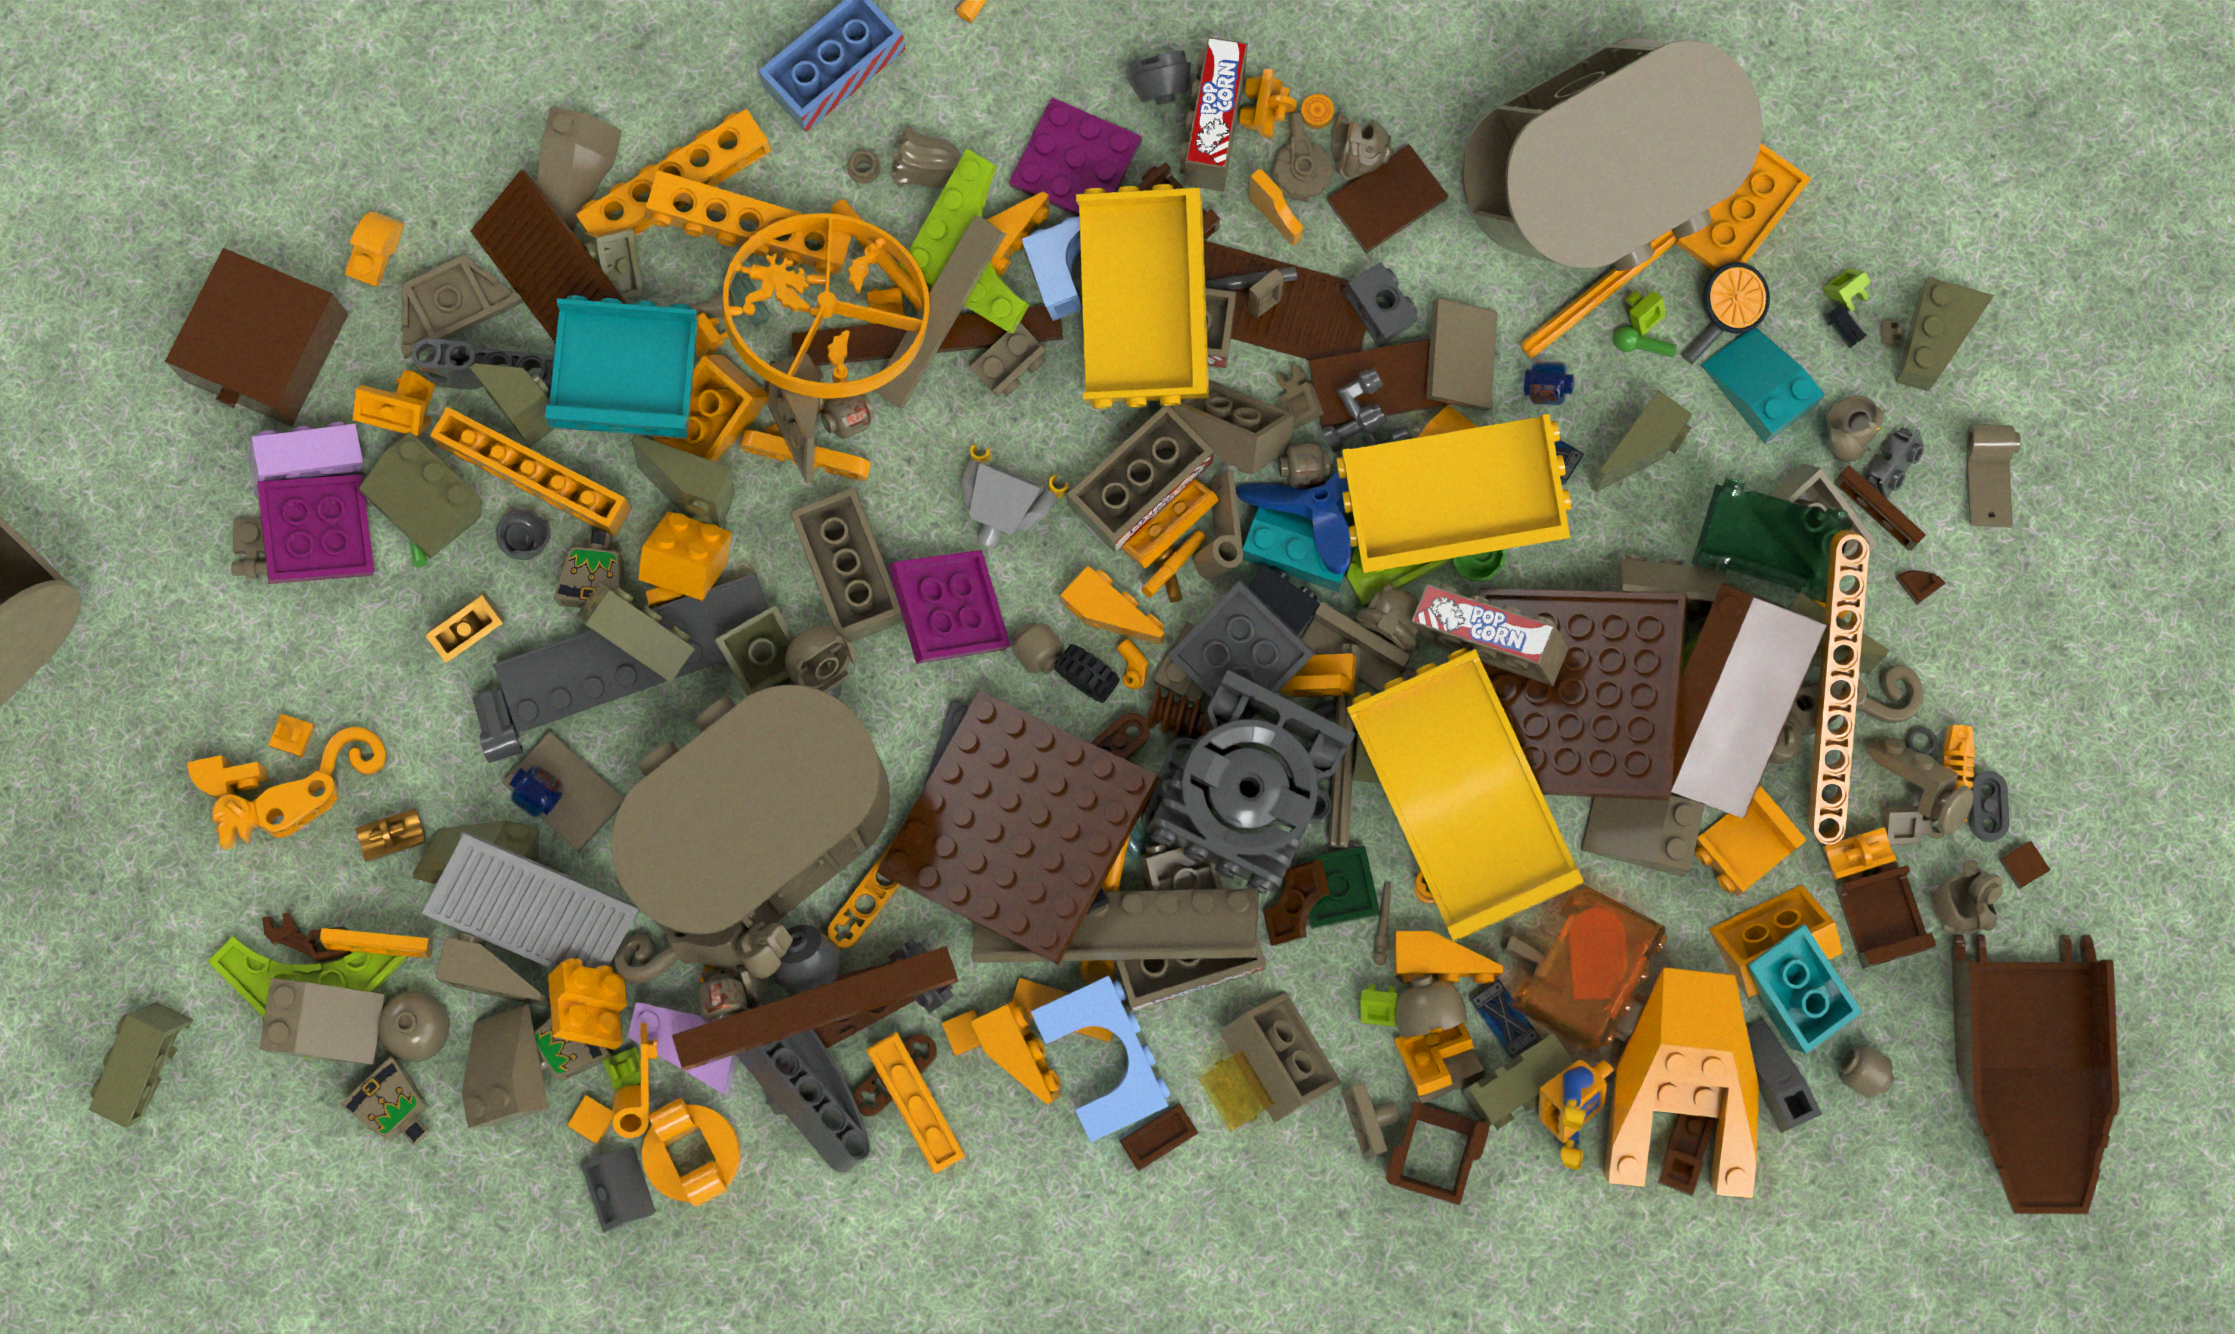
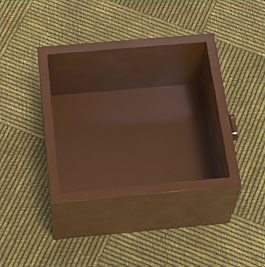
M223 248L165 362L183 381L218 395L215 400L231 408H234L237 403L292 427L349 314L334 294Z

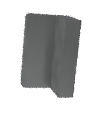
M633 1147L601 1154L581 1165L603 1233L617 1229L631 1221L655 1214V1208Z

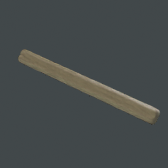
M1347 643L1341 645L1340 654L1351 653L1356 657L1354 695L1337 696L1336 724L1356 734V727L1347 707L1352 706L1351 700L1358 696L1361 648L1357 644ZM1355 735L1350 746L1346 748L1335 773L1332 775L1328 844L1335 848H1345L1349 845Z

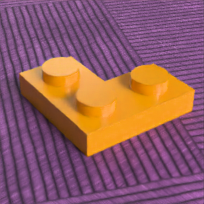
M1464 1022L1442 1030L1441 1027L1430 1029V1033L1425 1035L1400 1036L1394 1039L1397 1052L1418 1096L1452 1085L1450 1073L1443 1059L1474 1048L1472 1038Z

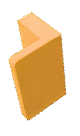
M360 385L356 388L352 419L354 421L404 434L411 432L415 437H418L431 424V417L424 416L426 401L365 385Z
M1351 653L1314 655L1279 692L1293 698L1354 695L1356 657Z

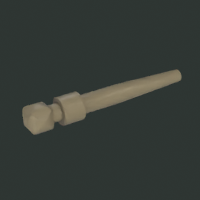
M1384 882L1378 936H1375L1374 948L1377 949L1373 955V961L1376 965H1384L1387 961L1385 949H1388L1389 944L1387 931L1390 907V882Z

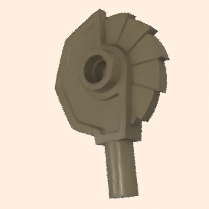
M1293 113L1289 116L1292 131L1291 144L1278 151L1272 170V177L1285 197L1309 202V197L1323 194V190L1332 183L1331 177L1334 165H1332L1329 152H1325L1316 142L1315 145L1310 143L1308 135L1305 134L1302 113Z

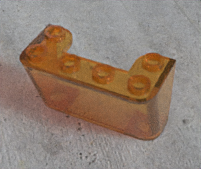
M1581 884L1573 888L1559 914L1567 919L1536 975L1525 976L1509 1006L1580 1049H1599L1602 1045L1607 1047L1613 1041L1617 1033L1615 1025L1618 1019L1631 1008L1634 997L1631 995L1637 984H1642L1649 975L1651 966L1648 964L1654 953H1659L1664 947L1667 935L1664 934V925L1585 884Z

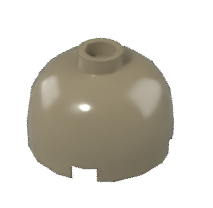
M823 625L812 626L798 633L789 644L785 654L786 672L795 685L811 687L825 693L835 689L847 678L849 673L846 671V668L849 666L850 661L853 664L856 661V649L850 641L837 629Z
M1432 975L1412 979V986L1402 991L1396 1001L1394 1010L1400 1036L1425 1035L1430 1033V1029L1441 1027L1442 1030H1445L1467 1020L1466 1007L1458 990L1445 981H1433Z
M404 992L393 997L383 1007L379 1018V1038L383 1047L392 1056L406 1062H422L434 1057L445 1046L449 1034L450 1018L446 1008L437 998L423 992Z

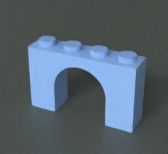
M1079 216L1067 218L1061 224L1049 229L1036 230L1030 236L1022 239L1043 301L1053 321L1083 310V304L1073 278L1074 261L1081 251Z
M1105 976L1030 1011L1045 1044L1080 1028L1099 1026L1116 1034L1124 1045L1127 1055V1067L1120 1083L1108 1093L1074 1108L1090 1142L1168 1107L1165 1098L1171 1096L1162 1077L1156 1079L1150 1066L1156 1064L1148 1045L1146 1044L1141 1047L1137 1039L1136 1033L1140 1032L1141 1029L1133 1012L1126 1014L1121 1001L1126 999V996L1118 979L1111 981L1109 976Z

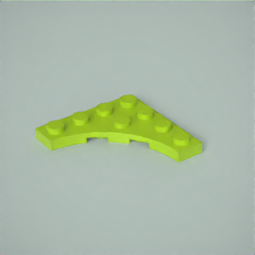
M967 148L908 251L919 265L926 283L934 286L974 216L982 217V210L985 208L988 190L998 168L995 164ZM990 261L964 306L1013 334L1030 304L1009 288L1001 276L997 274Z
M232 936L207 962L264 1018L271 978L374 993L409 957L353 952L344 956L343 959L330 963L292 965L280 963L259 955L244 945L238 938Z

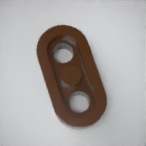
M1127 713L1098 735L1091 744L1102 749L1108 748L1114 755L1127 760L1147 743L1150 737L1148 721L1138 713ZM1134 726L1138 728L1139 735L1135 738L1128 737L1126 730L1129 727Z

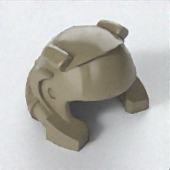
M1339 114L1333 129L1334 136L1331 143L1337 173L1347 179H1353L1373 172L1381 167L1383 163L1389 161L1394 149L1390 147L1391 136L1387 134L1386 130L1378 122L1370 120L1361 130L1360 123L1353 121L1349 124L1347 116Z
M1391 583L1383 585V592H1377L1368 607L1360 609L1354 621L1368 630L1372 629L1385 635L1399 649L1409 655H1412L1418 645L1415 639L1418 631L1411 623L1419 604L1418 599L1406 590L1393 588Z
M1970 860L1962 863L1964 873L1947 879L1940 886L1935 884L1931 889L1935 914L1943 923L1942 930L1949 934H1957L1958 931L1962 934H1972L1982 929L1990 931L1996 927V921L1998 920L1993 904L1986 905L1982 903L1977 905L1969 894V889L1974 879L1981 873H1984V871L1978 868L1975 860Z

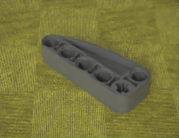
M813 1029L736 1054L738 1059L834 1171L845 1173L869 1155L871 1149L869 1138L854 1097L830 1053Z

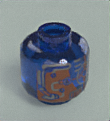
M1535 361L1531 369H1526L1524 395L1529 396L1533 404L1560 406L1565 402L1567 394L1573 395L1574 374H1568L1565 363L1559 361Z
M539 765L532 766L527 772L521 768L509 783L514 788L511 793V801L532 817H538L542 813L548 816L564 794L559 791L561 781Z

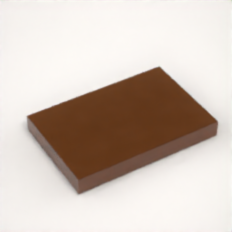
M1410 144L1393 154L1387 163H1383L1381 167L1373 172L1362 175L1329 197L1327 203L1367 254L1446 201L1449 195Z

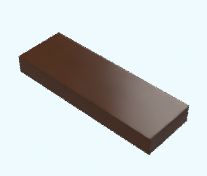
M1850 465L1834 481L1836 486L1908 551L1912 550L1926 536L1921 529Z

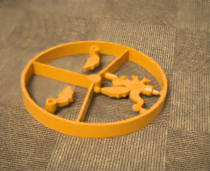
M814 213L797 215L775 222L757 232L742 245L730 263L725 276L722 313L725 329L734 349L742 360L762 378L782 389L804 396L845 398L864 394L882 387L900 375L911 364L920 350L926 334L930 300L928 287L919 265L908 250L894 237L870 223L853 217ZM828 229L826 275L809 274L805 278L804 269L800 267L798 268L800 273L797 274L794 270L791 272L786 271V267L793 265V260L788 261L787 258H784V262L777 265L775 264L777 254L773 256L766 255V261L770 264V267L753 264L752 268L742 266L744 261L754 251L777 237L802 230ZM832 230L848 232L874 242V244H870L865 248L864 256L853 260L852 266L848 268L850 275L848 283L854 286V291L860 294L863 281L869 274V264H875L878 261V248H884L905 267L912 277L921 299L922 320L836 300L835 295L829 292ZM741 270L742 273L750 274V279L762 281L761 289L747 295L743 309L740 306H729L728 302L733 278L737 271ZM809 284L825 285V291L818 295L817 306L813 308L796 293L803 294L804 289H809ZM774 291L776 300L781 302L782 307L790 308L793 312L798 310L810 312L813 317H816L788 374L775 369L760 359L742 340L731 317L739 316L743 312L747 315H753L755 305L752 303L771 298ZM834 314L918 333L908 351L891 366L872 376L847 382L848 369L844 364V359L847 357V342L850 331L846 330L840 336H834L833 343L828 345L827 348L829 351L827 358L835 367L832 375L834 383L814 382L794 377L823 318H830Z

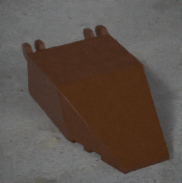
M1955 935L1952 942L1951 961L1956 1071L2013 1214H2088L2101 1171L2099 1169L2101 1160L2110 1140L2109 1133L2114 1116H2117L2120 1105L2113 960L2103 959L2097 961L2091 935H2082L2080 938L2082 962H2072V942L2069 935H2061L2059 938L2061 962H1987L1985 935L1975 936V959H1966L1963 935Z

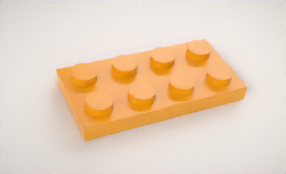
M1761 143L1755 163L1742 185L1730 197L1708 209L1713 221L1702 230L1681 237L1676 245L1713 272L1720 266L1731 262L1747 264L1808 185L1811 178Z

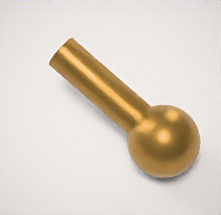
M1173 545L1168 547L1152 563L1156 567L1161 568L1176 551ZM1175 573L1165 583L1169 602L1176 603L1183 599Z

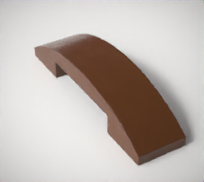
M1678 1114L1658 1178L1659 1184L1689 1196L1693 1195L1704 1164L1702 1160L1717 1119L1716 1117Z

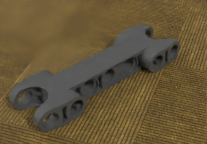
M422 339L416 343L412 350V359L415 365L422 370L424 377L437 387L477 390L483 386L470 369L473 364H506L509 367L524 368L527 373L533 368H541L539 377L551 393L553 355L475 348L463 341L445 339ZM427 347L436 349V354L428 357L424 363L419 361V354L423 349ZM430 373L442 375L443 377L433 378L430 376Z

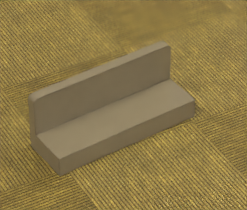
M1321 602L1316 610L1313 621L1302 637L1318 655L1340 654L1342 644L1352 643L1360 646L1359 680L1379 692L1385 691L1383 685L1400 677L1411 655Z

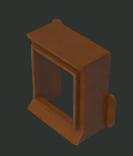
M1412 1102L1401 1145L1396 1146L1392 1152L1386 1173L1387 1182L1396 1187L1460 1205L1473 1160H1479L1483 1155L1490 1130L1489 1125L1480 1120H1471L1422 1105L1421 1102ZM1417 1120L1468 1135L1453 1190L1401 1175Z

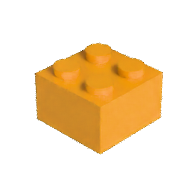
M668 511L642 546L638 580L703 601L728 565L732 532L714 524H707L688 518L683 514Z

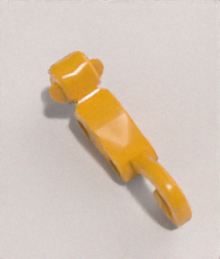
M344 728L335 733L326 744L319 770L314 771L305 779L282 783L268 788L252 802L234 794L221 796L214 803L212 809V821L217 826L215 831L218 833L219 846L222 850L233 848L238 835L247 844L255 827L260 828L275 838L291 836L328 811L337 800L339 791L332 774L341 749L352 741H361L368 744L373 751V757L370 760H363L360 749L355 747L349 750L348 757L353 769L358 773L373 775L385 766L387 760V752L382 741L375 733L366 728ZM325 788V792L321 796H313L317 789ZM284 816L281 823L272 825L276 817Z

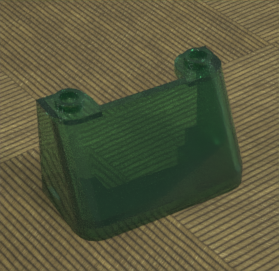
M1725 477L1724 482H1716L1691 564L1708 569L1709 565L1716 566L1718 562L1721 563L1719 570L1726 571L1728 569L1793 588L1798 593L1804 587V592L1810 594L1811 599L1826 603L1830 545L1836 533L1841 530H1851L1853 521L1847 518L1848 512L1829 506L1826 511L1746 489L1744 488L1745 482L1734 478ZM1847 541L1842 546V554H1844Z

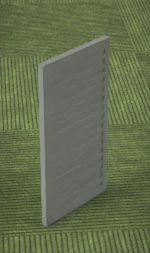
M463 831L422 910V914L551 969H555L561 962L567 959H579L582 961L583 966L589 968L603 965L609 966L640 909L633 903Z

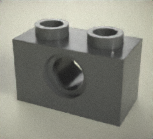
M1382 262L1349 281L1342 290L1343 295L1378 347L1412 327L1418 319L1415 304L1409 297H1404L1398 288L1397 277L1392 270L1386 269ZM1375 298H1385L1389 302L1390 309L1380 308Z

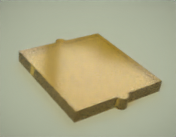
M1243 1050L1225 1061H1217L1215 1068L1198 1078L1230 1132L1247 1121L1253 1122L1257 1120L1258 1114L1275 1104Z

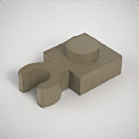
M1293 364L1291 365L1293 377L1290 381H1288L1287 375L1281 372L1276 374L1278 384L1286 389L1287 393L1279 397L1283 410L1295 414L1293 428L1297 430L1320 417L1324 412L1314 385L1308 382L1304 383L1305 372L1303 368Z
M1919 806L1886 807L1884 810L1883 827L1886 829L1890 845L1920 844L1921 834H1927L1934 839L1942 838L1945 834L1939 832L1938 827L1932 828L1933 823L1937 820L1917 812Z

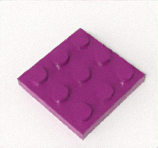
M1052 97L1009 181V186L1030 196L1045 192L1049 195V204L1079 217V205L1076 202V194H1085L1084 190L1089 188L1105 189V193L1117 192L1142 142V136Z
M362 474L257 482L256 488L268 584L373 576L374 565L365 497L359 492V487L363 483Z
M982 550L896 561L888 566L916 664L1006 650L1011 646Z

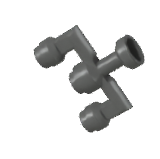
M1375 368L1361 372L1357 380L1336 390L1349 416L1354 417L1355 420L1338 429L1331 425L1322 429L1334 453L1342 450L1344 445L1342 441L1359 432L1363 434L1362 440L1366 447L1413 439L1407 427L1394 430L1388 439L1379 443L1374 432L1383 428L1382 424L1387 422L1379 404L1374 406L1369 404L1363 408L1359 406L1356 397L1364 393L1372 394L1378 391V388L1384 386Z

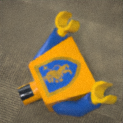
M1578 1060L1544 1084L1539 1090V1121L1565 1144L1561 1150V1159L1566 1168L1580 1170L1584 1151L1574 1148V1144L1579 1143V1131L1604 1106L1606 1085L1616 1077L1615 1070L1605 1060H1601L1593 1068L1584 1060Z

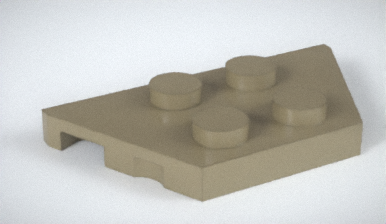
M466 256L457 257L402 284L403 311L401 325L403 327V341L401 352L404 358L408 359L412 357L413 347L422 339L447 340L523 303L522 298L517 292H513L501 284L496 277L477 267V264Z

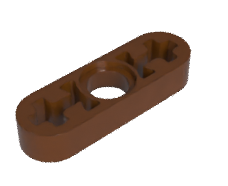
M915 1035L904 1044L910 1057L915 1054L913 1046L917 1042L920 1045L926 1043L930 1045L927 1050L930 1056L926 1060L919 1057L914 1061L921 1075L936 1060L938 1050L935 1042L930 1037ZM877 1071L855 1091L853 1096L860 1114L866 1117L877 1116L893 1102L891 1095L886 1098L882 1092L875 1099L878 1104L875 1109L869 1106L865 1109L861 1107V1104L864 1102L861 1095L864 1092L871 1095L878 1089L873 1084L875 1080L879 1078L883 1087L887 1089Z

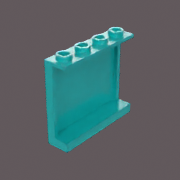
M577 295L567 296V299L557 298L559 316L550 403L546 405L545 413L548 427L687 438L698 328L696 309H691L688 305L678 303L671 304L670 307H660L650 301H637L636 305L622 304V301L614 298H604L601 302L587 301V298Z

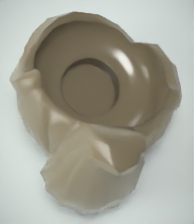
M1859 395L1849 396L1835 404L1824 415L1829 434L1828 449L1831 454L1843 462H1856L1862 458V454L1865 451L1864 446L1878 433L1884 419V412L1872 400Z

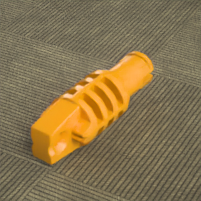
M1949 725L1943 748L1942 766L1958 774L1953 792L1963 785L1972 789L1973 768L1975 766L1973 727Z

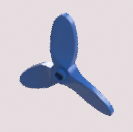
M1338 471L1323 486L1310 489L1260 483L1244 484L1236 487L1237 497L1245 503L1308 518L1313 522L1314 541L1324 566L1334 574H1342L1347 570L1351 560V540L1346 520L1342 514V511L1345 510L1342 492H1348L1346 478H1339Z

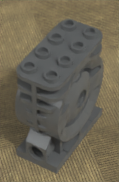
M1227 670L1219 680L1203 714L1208 731L1200 736L1185 753L1148 826V830L1153 833L1151 839L1167 847H1170L1173 843L1184 849L1183 855L1199 863H1202L1203 859L1216 865L1214 870L1231 879L1237 875L1248 881L1246 884L1248 888H1257L1258 893L1265 895L1267 891H1276L1280 888L1283 882L1282 879L1292 863L1291 860L1301 844L1300 841L1309 826L1315 810L1318 793L1317 782L1328 779L1335 773L1355 733ZM1246 709L1268 720L1269 723L1259 720H1239L1243 710ZM1216 718L1225 722L1226 724L1218 727ZM1286 730L1306 740L1310 739V744L1307 750H1305L1302 744ZM1239 743H1255L1270 748L1289 767L1294 786L1299 788L1300 795L1289 790V782L1284 768L1276 758L1268 753L1254 748H1242L1232 751L1223 757L1206 747L1213 744L1219 749L1224 750L1229 746ZM1315 768L1323 772L1316 774ZM1190 778L1208 787V798L1214 812L1230 826L1239 829H1257L1275 820L1291 829L1287 832L1274 827L1262 833L1243 834L1226 828L1211 814L1205 802L1203 790L1191 784ZM1247 780L1255 785V797L1247 798L1241 794L1239 790L1241 781Z

